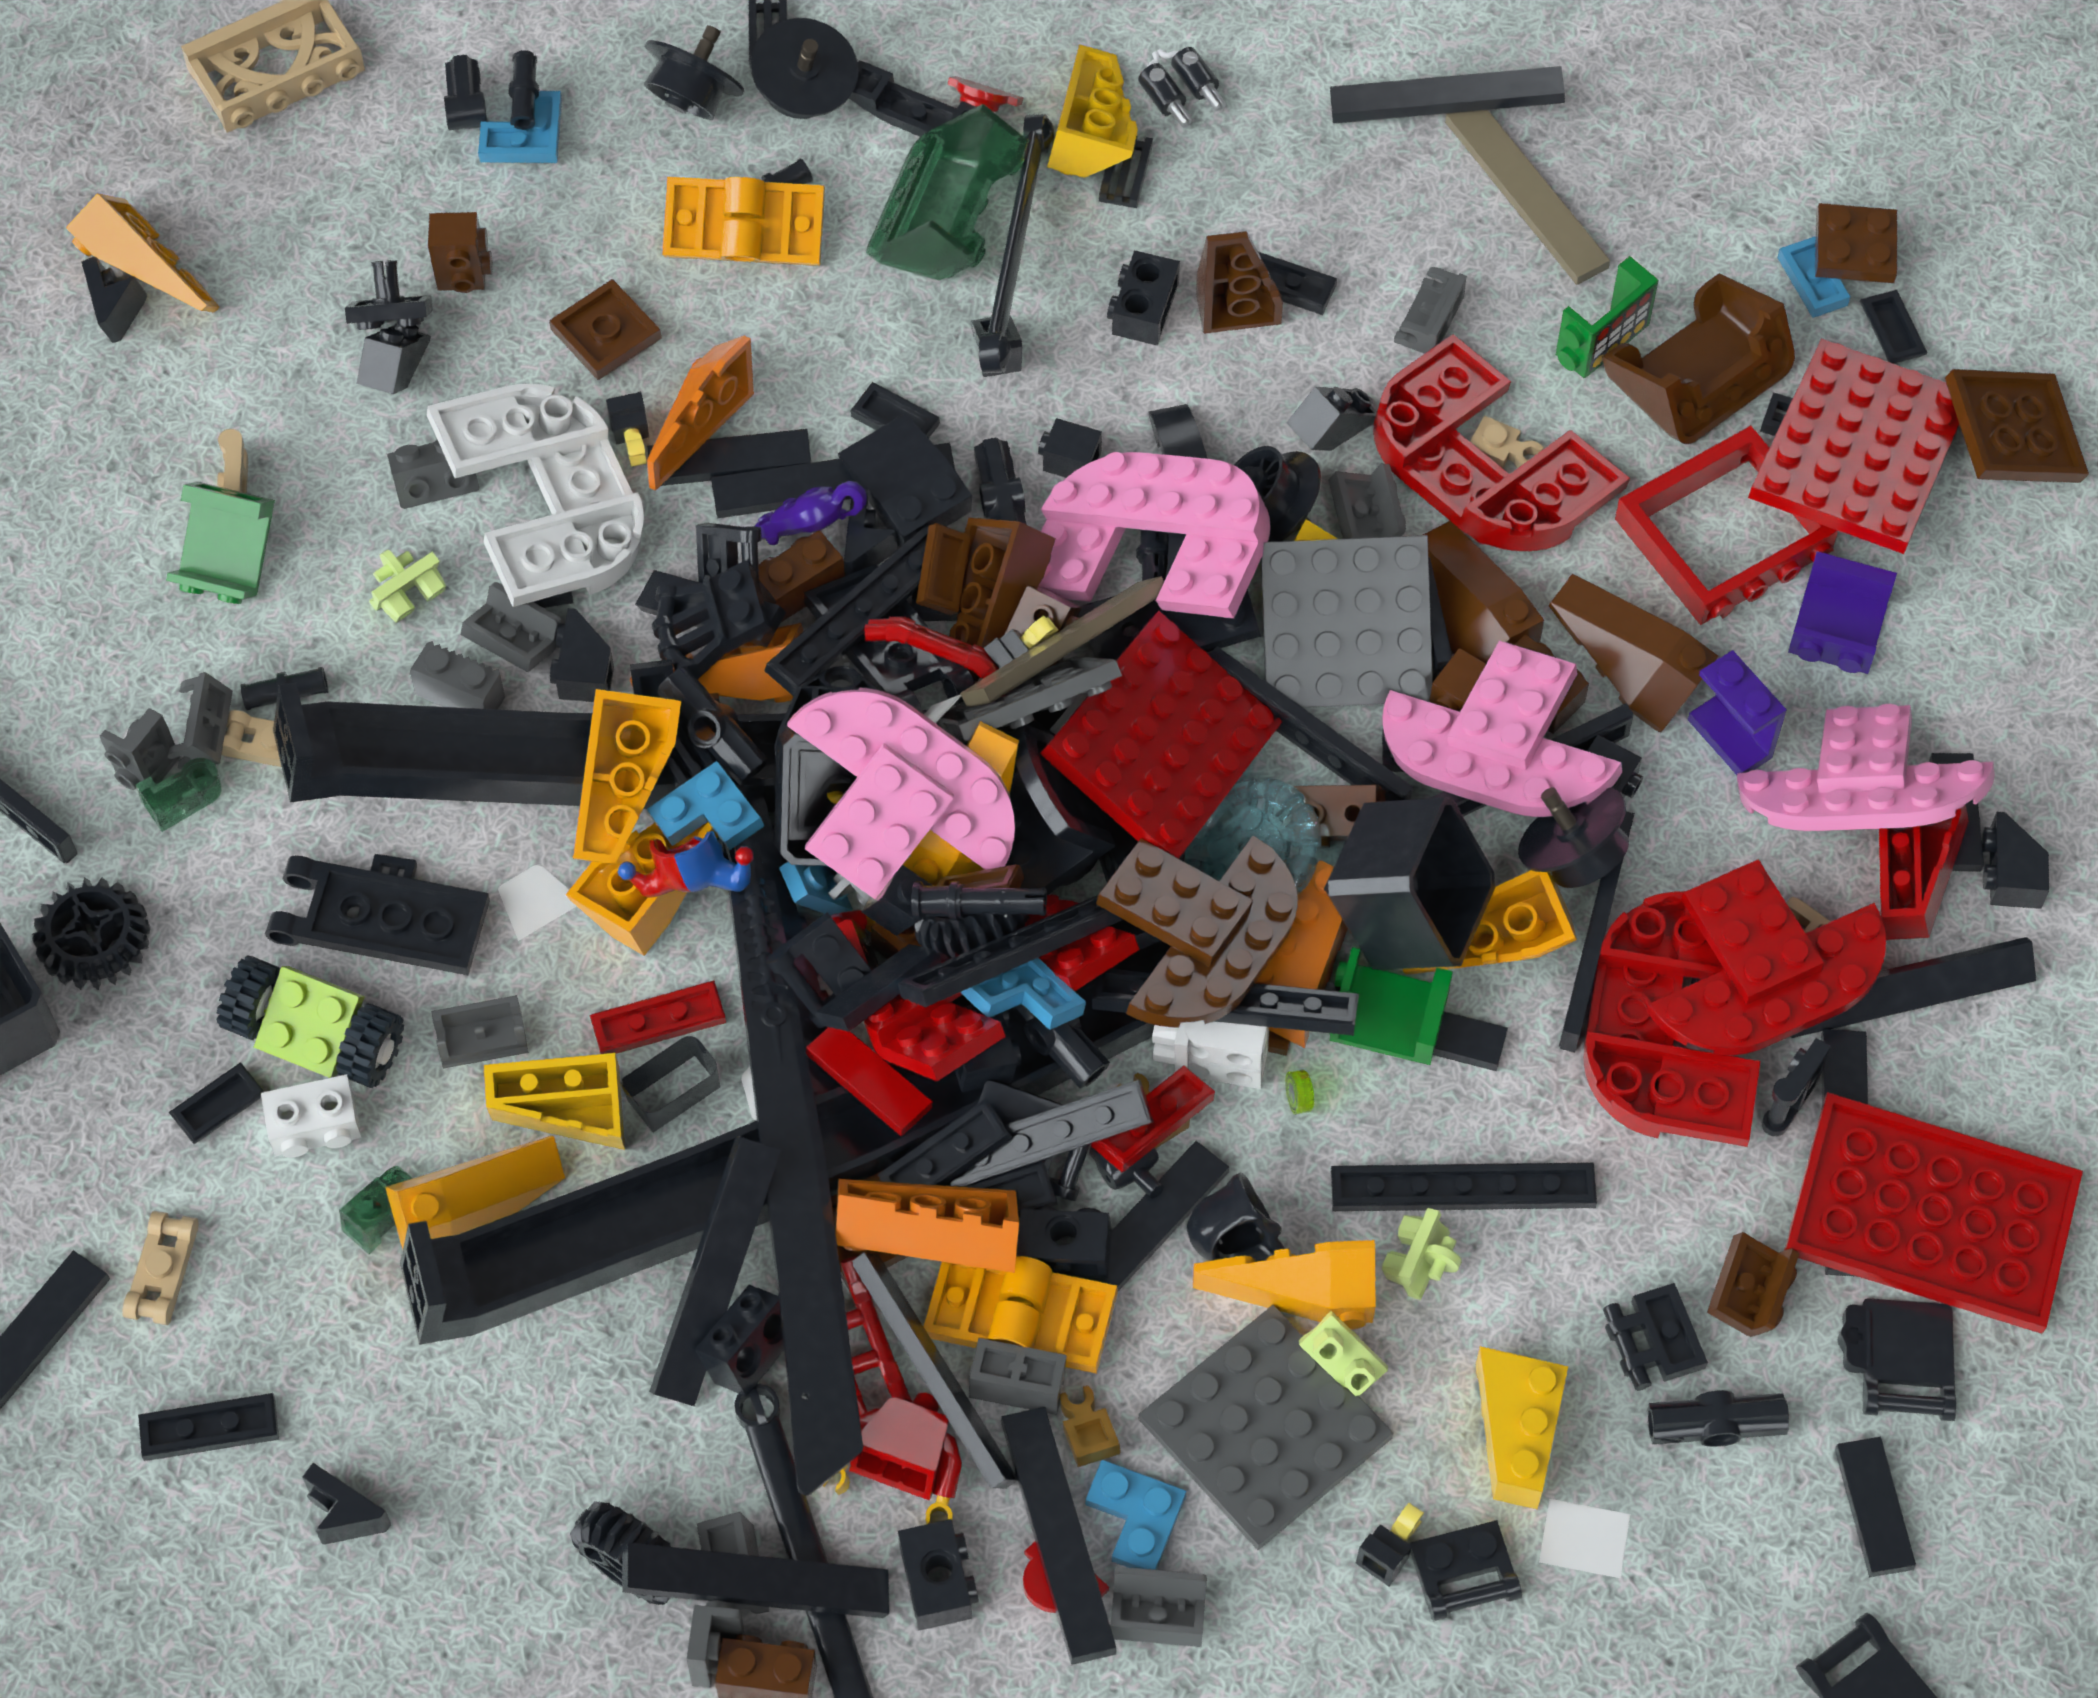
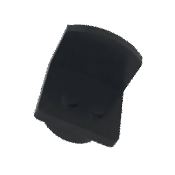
M1026 724L1011 732V737L1019 740L1015 761L1018 771L1013 774L1010 790L1015 822L1014 841L1005 866L1020 865L1025 877L1020 888L1046 887L1047 895H1049L1060 886L1070 885L1083 878L1094 867L1098 859L1116 845L1111 833L1106 831V820L1103 810L1040 754L1054 736Z

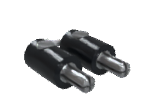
M1186 47L1180 51L1168 53L1163 52L1162 49L1153 52L1154 59L1148 63L1147 67L1139 75L1138 81L1160 112L1164 116L1172 114L1182 128L1189 127L1193 122V119L1184 108L1187 99L1162 64L1158 63L1159 56L1163 58L1173 57L1171 61L1173 69L1196 99L1202 100L1205 98L1216 112L1223 110L1226 106L1225 101L1216 91L1219 87V80L1193 47Z

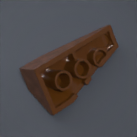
M1248 232L1206 236L1196 281V298L1203 334L1281 325L1282 296Z
M969 517L964 531L965 534L971 535L959 604L961 613L957 615V623L950 629L949 636L967 644H976L984 648L994 639H1000L1005 635L1026 587L1039 586L1050 563L1051 552L1056 538L1018 521ZM967 669L974 681H978L980 677L974 671Z
M1448 521L1423 534L1428 536V557L1431 559L1453 656L1460 648L1487 664L1499 641L1515 645L1526 634L1535 642H1540L1544 625L1543 617L1522 589L1456 525Z
M1573 573L1548 605L1578 645H1583L1597 663L1595 668L1603 678L1607 676L1620 693L1618 699L1622 704L1626 703L1635 716L1659 733L1665 729L1701 682L1700 671L1715 662L1719 657L1686 631Z

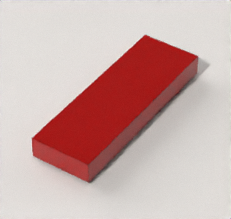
M714 980L590 1015L600 1054H617L726 1023V1017Z
M828 1027L806 1047V1053L809 1058L901 1137L932 1109V1101L850 1031Z
M1183 1065L1146 1095L1154 1123L1092 1143L1091 1147L1123 1173L1214 1100L1215 1091Z

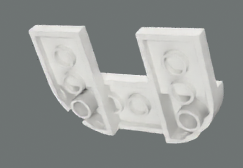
M540 384L509 385L427 406V417L455 478L527 460L552 513L550 516L484 533V544L512 607L585 587L589 595L610 587L620 580L635 562L643 530L644 512L638 492L633 493L607 439L609 429L604 420L589 404L576 396L574 400H570L555 394V387Z

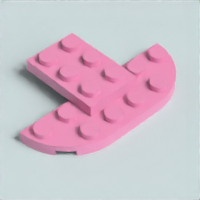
M1498 642L1460 712L1392 690L1389 691L1384 704L1382 719L1385 740L1394 756L1395 762L1406 774L1432 788L1510 813L1531 817L1553 816L1541 799V794L1551 787L1556 788L1568 808L1586 802L1588 805L1607 788H1611L1622 773V764L1619 761L1543 738L1577 676L1576 664L1506 642Z
M859 688V690L823 694L805 704L790 718L787 723L789 728L857 776L856 780L806 843L805 849L874 899L878 897L929 830L933 831L985 870L1006 865L1013 846L1015 822L1011 798L1003 780L981 756L914 707L889 693L869 688Z
M1883 704L1878 707L1862 708L1841 706L1836 709H1826L1818 770H1808L1805 768L1773 772L1752 770L1747 773H1737L1740 800L1746 810L1751 814L1755 810L1768 817V824L1776 827L1799 831L1904 828L1923 826L1950 819L1956 816L1955 810L1962 808L1969 801L1973 800V804L1980 802L1993 785L1995 777L1994 762L1974 760L1953 764L1925 762L1919 765L1907 766L1912 724L1911 705Z

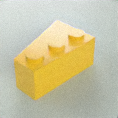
M615 1053L484 1065L486 1108L493 1121L625 1150L621 1084L619 1082L620 1067Z
M1480 1346L1475 1366L1479 1382L1481 1412L1484 1420L1486 1451L1493 1499L1538 1510L1568 1366Z

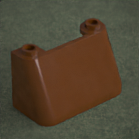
M1720 273L1707 281L1696 292L1694 297L1696 320L1641 358L1638 348L1629 343H1622L1602 356L1608 378L1663 431L1683 444L1696 442L1783 379L1790 372L1795 360V350L1784 303Z

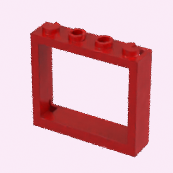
M1751 425L1622 496L1618 501L1615 520L1700 625L1719 615L1725 618L1732 612L1734 606L1745 600L1748 602L1757 600L1767 591L1769 586L1778 581L1781 583L1789 582L1798 575L1801 568L1814 562L1817 551L1825 554L1834 551L1833 547L1838 530L1794 515L1809 533L1808 535L1708 591L1649 518L1651 515L1748 461L1759 472L1770 447Z

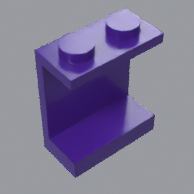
M1817 551L1788 653L1796 654L1799 658L1808 662L1821 661L1836 665L1848 673L1861 672L1869 674L1897 573Z
M1732 650L1700 671L1699 676L1715 692V696L1689 712L1687 720L1737 775V773H1747L1755 770L1773 758L1787 709Z

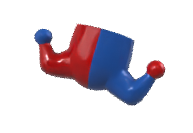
M709 831L703 839L694 836L688 842L670 850L666 849L661 840H650V852L656 867L650 873L643 874L636 871V867L629 861L622 863L618 868V875L624 880H630L645 897H657L675 890L698 892L709 886L739 892L747 888L750 883V863L753 861V851L748 847H740L735 852V859L738 862L735 864L723 856L722 845L717 841L714 832Z

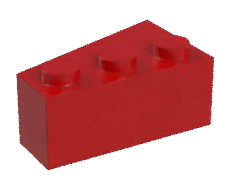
M1966 804L1962 808L1955 810V817L1941 822L1916 827L1879 828L1881 917L1885 927L1886 940L1930 937L1969 822Z

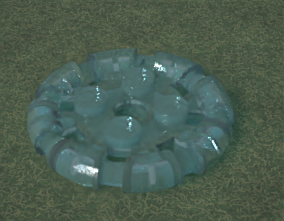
M1248 778L1237 781L1187 847L1184 862L1216 880L1221 879L1251 837L1255 836L1271 846L1284 861L1294 879L1298 896L1305 890L1318 864V860L1315 858L1316 848L1321 846L1320 824L1312 805L1304 803V795L1298 789L1278 779L1266 778L1264 782H1258L1256 778ZM1258 799H1265L1263 810L1257 808ZM1230 809L1234 816L1223 824L1219 818ZM1292 814L1290 822L1286 825L1283 821ZM1204 846H1207V851L1211 857H1202ZM1291 846L1299 847L1298 855H1293L1292 858H1289Z

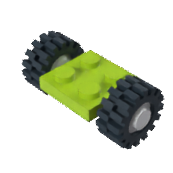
M248 955L245 956V960L241 959L238 962V968H233L231 979H227L224 984L226 990L224 993H221L219 1001H222V1003L217 1007L216 1013L219 1016L216 1020L220 1028L250 1040L255 1038L254 1048L328 1078L347 1074L349 1080L369 1088L377 1087L380 1084V1080L383 1081L385 1079L386 1070L391 1068L394 1056L397 1057L399 1052L397 1047L402 1043L403 1036L401 1033L404 1031V1024H402L404 1019L401 1015L371 1003H366L362 1007L365 996L290 966H281L280 968Z

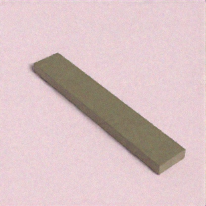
M1488 110L1446 114L1445 123L1576 285L1609 269L1610 259Z
M1162 576L1135 583L961 692L960 694L966 706L973 707L992 703L1157 598L1164 583Z

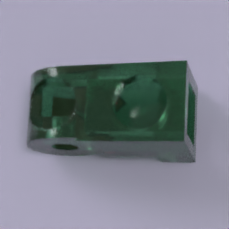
M195 758L188 761L183 766L181 772L170 776L158 784H155L151 777L135 784L141 803L161 832L210 805L219 798L222 792V784L216 765L206 758Z
M393 1166L379 1178L376 1177L339 1209L341 1230L369 1255L380 1245L381 1237L395 1225L385 1187L413 1179L400 1166Z

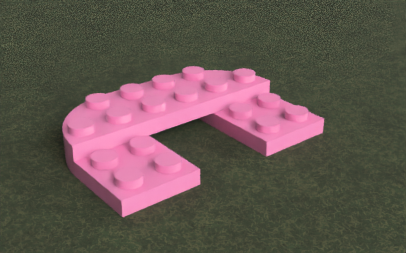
M1113 452L1106 457L1088 463L1063 481L1057 483L1043 504L1041 511L1047 520L1041 532L1056 539L1051 552L1050 563L1039 586L1064 599L1091 602L1126 528L1186 534V537L1156 598L1159 607L1165 611L1234 618L1263 556L1264 543L1269 540L1270 517L1268 510L1249 476L1230 463L1214 459L1141 452Z

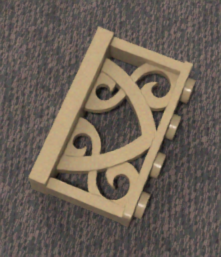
M283 0L181 46L189 73L196 80L227 133L237 128H245L251 125L253 121L272 112H281L288 105L307 96H316L323 89L340 81H349L356 77L358 73L365 71L361 49L354 42L328 0ZM325 21L332 33L316 34L315 25ZM291 36L292 40H286L285 38ZM330 43L339 46L341 50L332 53L329 48L324 46L316 47V45ZM273 45L282 50L299 49L285 75L252 71L258 62L261 49ZM249 55L247 60L243 62L242 58ZM214 70L224 76L216 86L207 74ZM236 82L237 84L234 87L235 97L226 101L223 98L224 92L232 83Z

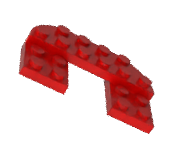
M1452 334L1399 371L1384 388L1373 424L1374 441L1380 457L1385 464H1390L1391 471L1400 480L1480 544L1505 550L1527 552L1546 550L1571 538L1574 527L1627 488L1630 477L1571 429L1512 473L1506 472L1456 429L1507 393L1511 381Z
M1685 891L1666 892L1645 898L1643 904L1635 907L1628 913L1623 912L1614 921L1602 943L1596 969L1583 1054L1584 1069L1589 1086L1600 1105L1608 1114L1637 1133L1659 1138L1660 1132L1748 1147L1761 1061L1728 1055H1716L1711 1052L1673 1046L1674 1039L1665 1033L1647 1012L1649 1003L1682 989L1684 976L1704 979L1724 970L1683 904L1682 896Z
M1047 895V905H1044L1047 908L1046 915H1029L1030 919L1025 925L1037 922L1078 904V902L1059 900L1057 895ZM1108 926L1038 958L1072 990L1076 991L1138 951L1139 947L1134 934ZM960 992L928 1007L901 998L899 994L864 1020L877 1055L888 1062L935 1081L942 1079L1006 1036L1000 1021L950 1003L963 995Z

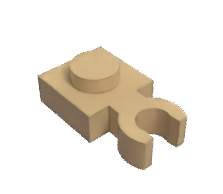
M1485 415L1470 440L1471 443L1502 468H1504L1507 460L1514 462L1516 468L1528 461L1524 457L1525 455L1535 456L1544 448L1536 441H1519L1520 430Z

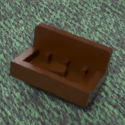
M1744 1232L1733 1235L1707 1313L1750 1337L1773 1330L1783 1317L1784 1308L1782 1305L1787 1290L1793 1284L1797 1275L1795 1266L1799 1252L1790 1248L1778 1253Z

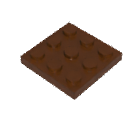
M1952 369L1945 377L1977 479L2081 483L2089 475L2055 374Z

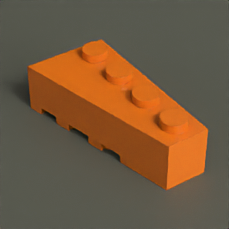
M1320 860L1298 889L1297 911L1290 933L1255 983L1317 990L1325 989L1333 972L1337 953L1341 949L1348 930L1323 889L1334 866ZM1269 1027L1270 1031L1305 1048L1309 1038V1031Z
M839 1179L835 1222L838 1246H843L850 1251L871 1250L1015 1273L1019 1230L1016 1190Z

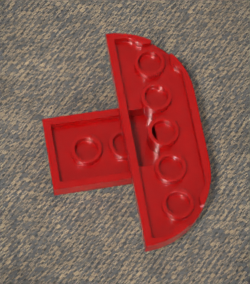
M1759 859L1687 890L1683 892L1682 896L1683 904L1724 970L1649 1003L1647 1012L1665 1033L1686 1046L1690 1043L1701 1048L1713 1050V1054L1740 1055L1766 1048L1845 1012L1859 1003L1868 994L1877 980L1886 953V932L1880 912L1875 903H1872L1805 933Z

